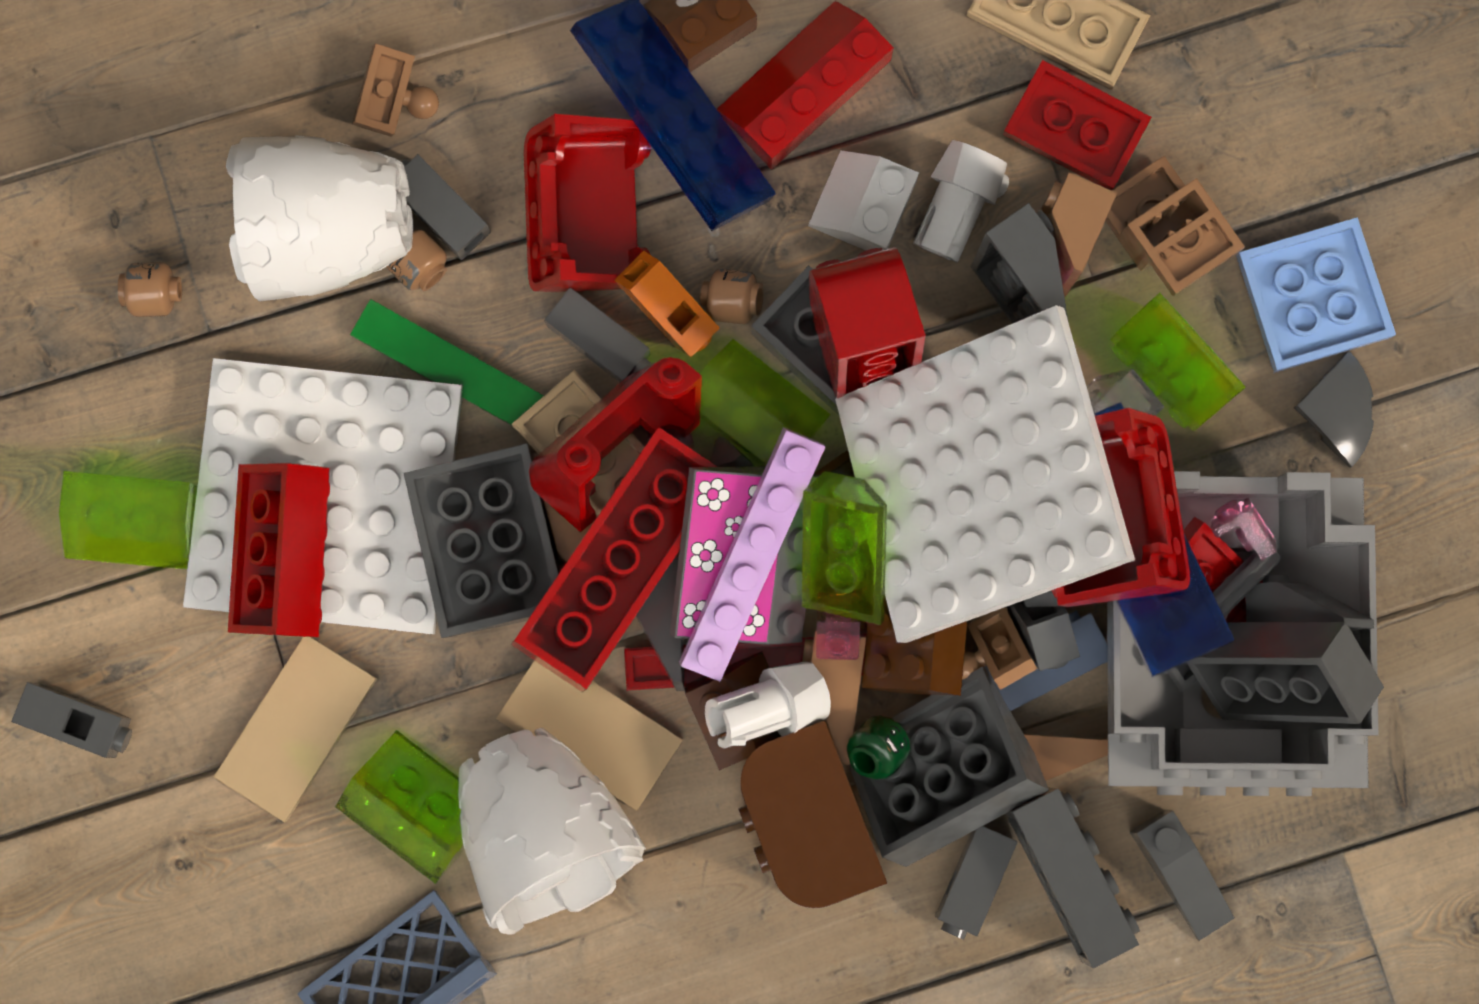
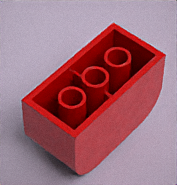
M896 247L886 250L882 248L869 249L860 253L856 258L842 262L838 259L825 261L817 265L816 269L809 271V298L812 315L837 399L921 363L926 335L903 260Z

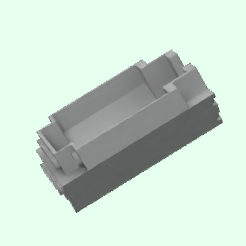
M1174 471L1183 530L1195 516L1205 522L1243 561L1261 544L1270 545L1280 555L1281 560L1267 575H1288L1289 582L1308 584L1374 620V629L1354 630L1352 633L1377 674L1375 525H1364V478H1332L1331 473L1287 472L1279 477L1200 476V472ZM1154 595L1107 602L1108 786H1157V795H1183V787H1200V795L1226 796V787H1243V796H1269V787H1286V796H1312V788H1369L1368 736L1379 735L1378 697L1360 724L1223 720L1210 715L1203 706L1202 688L1198 680L1181 692L1168 673L1162 674L1158 672L1148 660L1149 655L1182 622Z

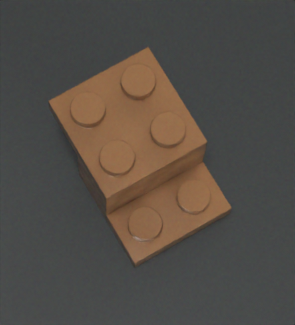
M1165 156L1112 190L1117 195L1105 221L1139 270L1143 271L1151 265L1172 296H1175L1245 248L1198 179L1196 178L1185 185Z

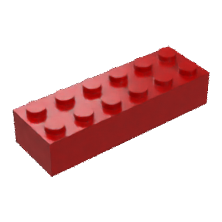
M658 427L511 645L582 693L587 690L680 550L689 467L717 466Z

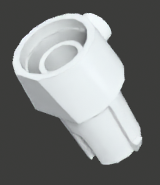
M952 140L931 175V178L940 184L914 240V244L931 253L958 263L984 202L995 205L997 198L1001 197L1008 188L1009 178L1004 174L1007 163L979 148Z
M800 662L772 667L762 672L759 683L709 699L705 705L706 724L711 736L727 732L725 737L718 739L717 744L719 747L725 749L730 746H745L746 741L774 731H778L781 736H785L827 719L831 708L830 694L824 677L813 663Z

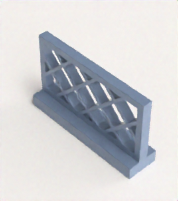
M433 890L300 991L298 996L304 1004H317L312 996L326 985L341 987L338 1004H346L348 988L370 991L368 1004L376 1003L377 993L398 995V1004H405L406 997L416 998L409 1004H459L497 975L489 961L481 955L438 892ZM434 904L442 916L439 934L418 932L420 914ZM411 922L410 930L401 929ZM448 925L456 937L446 936ZM395 933L409 935L405 960L384 958L386 940ZM416 937L438 939L434 965L412 962ZM445 941L461 943L470 955V958L456 968L441 966ZM377 947L376 956L367 955ZM360 959L375 961L371 987L349 984L352 966ZM382 962L404 965L400 991L378 988ZM411 967L433 970L431 986L422 994L407 992ZM440 971L450 972L439 980ZM343 973L342 982L333 981Z

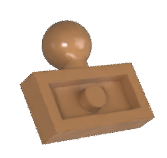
M376 43L372 46L352 125L392 137L395 134L402 105L407 106L409 113L418 119H428L437 112L439 99L432 89L425 86L416 87L413 90L407 89L415 56Z
M1006 607L990 612L967 625L979 650L975 653L965 651L962 679L967 678L975 670L987 666L994 681L1001 690L1038 669Z

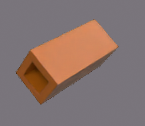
M645 251L614 280L674 347L689 357L705 349L711 342L712 336L720 329L661 261Z

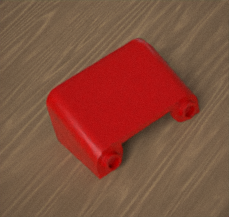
M553 114L527 132L524 142L527 264L529 285L533 291L567 292L569 288H572L574 291L622 289L614 280L643 251L650 254L646 247H638L634 170L643 163L644 159L649 157L651 152V138L647 134V121Z
M669 357L663 358L627 376L535 457L529 468V479L533 490L581 533L596 519V511L590 503V497L596 492V484L591 479L598 473L601 460L640 425L652 436L657 428L660 427L663 430H679V433L685 438L700 425L702 375L685 361Z
M1132 408L1095 416L1135 560L1052 590L1054 597L1057 599L1058 606L1072 607L1166 594L1187 589L1190 584V569L1170 443L1164 423L1155 415Z

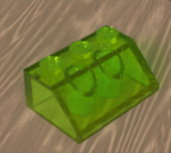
M1158 293L1110 339L1115 345L1112 347V350L1118 359L1126 366L1133 364L1143 376L1140 378L1143 386L1154 397L1161 395L1171 406L1168 409L1169 414L1182 428L1189 426L1192 431H1195L1246 388L1161 293Z
M734 339L700 372V375H702L700 419L760 466L767 465L783 427L812 439L831 416L826 410Z
M64 471L59 519L65 558L187 570L198 486L190 482Z
M824 471L803 491L802 607L881 625L884 622L887 504L865 479Z
M396 730L351 778L335 808L435 884L464 851L460 825L461 809L459 808L458 796L459 777Z

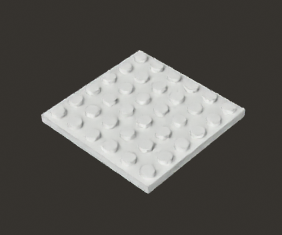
M1055 305L835 399L897 642L907 643L1135 560L1063 307Z
M213 358L183 607L229 612L238 464L292 463L330 468V494L327 501L326 517L328 532L324 548L323 566L325 577L322 582L321 622L435 634L437 617L404 473L455 461L463 386Z

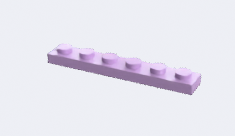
M783 427L680 658L679 663L681 667L719 682L721 681L825 449L823 443Z

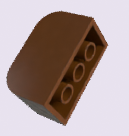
M825 720L800 729L796 733L793 732L769 741L751 753L743 766L740 780L741 792L746 805L738 809L747 833L756 830L761 845L755 847L754 852L762 873L771 871L778 888L789 900L803 907L822 908L887 884Z

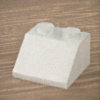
M840 150L808 226L863 250L873 248L886 250L889 248L915 187L919 172L881 156Z

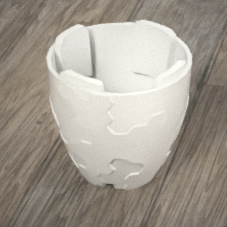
M310 136L245 137L241 139L239 144L231 146L226 169L230 177L233 178L235 234H232L230 237L229 247L237 279L248 285L254 298L258 301L305 295L313 296L349 285L352 281L382 270L390 263L406 256L411 250L413 218L412 210L406 202V197L409 196L410 190L407 174L402 162L379 152L366 151L340 142L326 141L324 138Z
M544 728L536 729L534 732L536 736L530 730H521L500 737L481 748L478 753L480 761L475 764L473 759L469 758L459 768L458 796L459 808L461 809L460 825L464 849L470 862L483 905L482 910L489 927L493 929L498 928L501 933L508 935L515 934L521 930L524 924L548 917L561 910L568 909L570 912H579L611 894L616 888V880L636 864L644 861L642 855L646 848L615 797L608 791L603 782L580 762V759L572 750Z

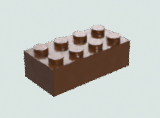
M875 554L873 555L862 688L890 693L961 696L967 621L907 643L897 642Z

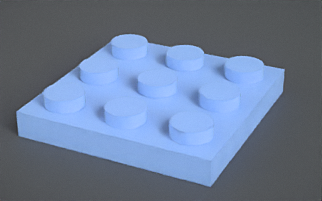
M1358 217L1245 250L1236 255L1274 373L1383 341L1396 335Z

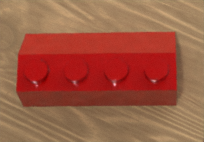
M835 0L716 109V112L762 161L773 170L891 61L894 47L865 17Z
M292 463L238 464L227 633L319 637V626L322 620V582L325 577L323 566L324 548L328 532L326 517L327 501L330 494V468Z

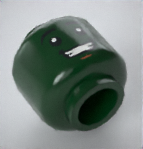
M881 715L872 716L850 736L846 746L847 755L853 769L860 775L876 780L885 779L894 773L907 759L910 751V740L904 728L895 720Z

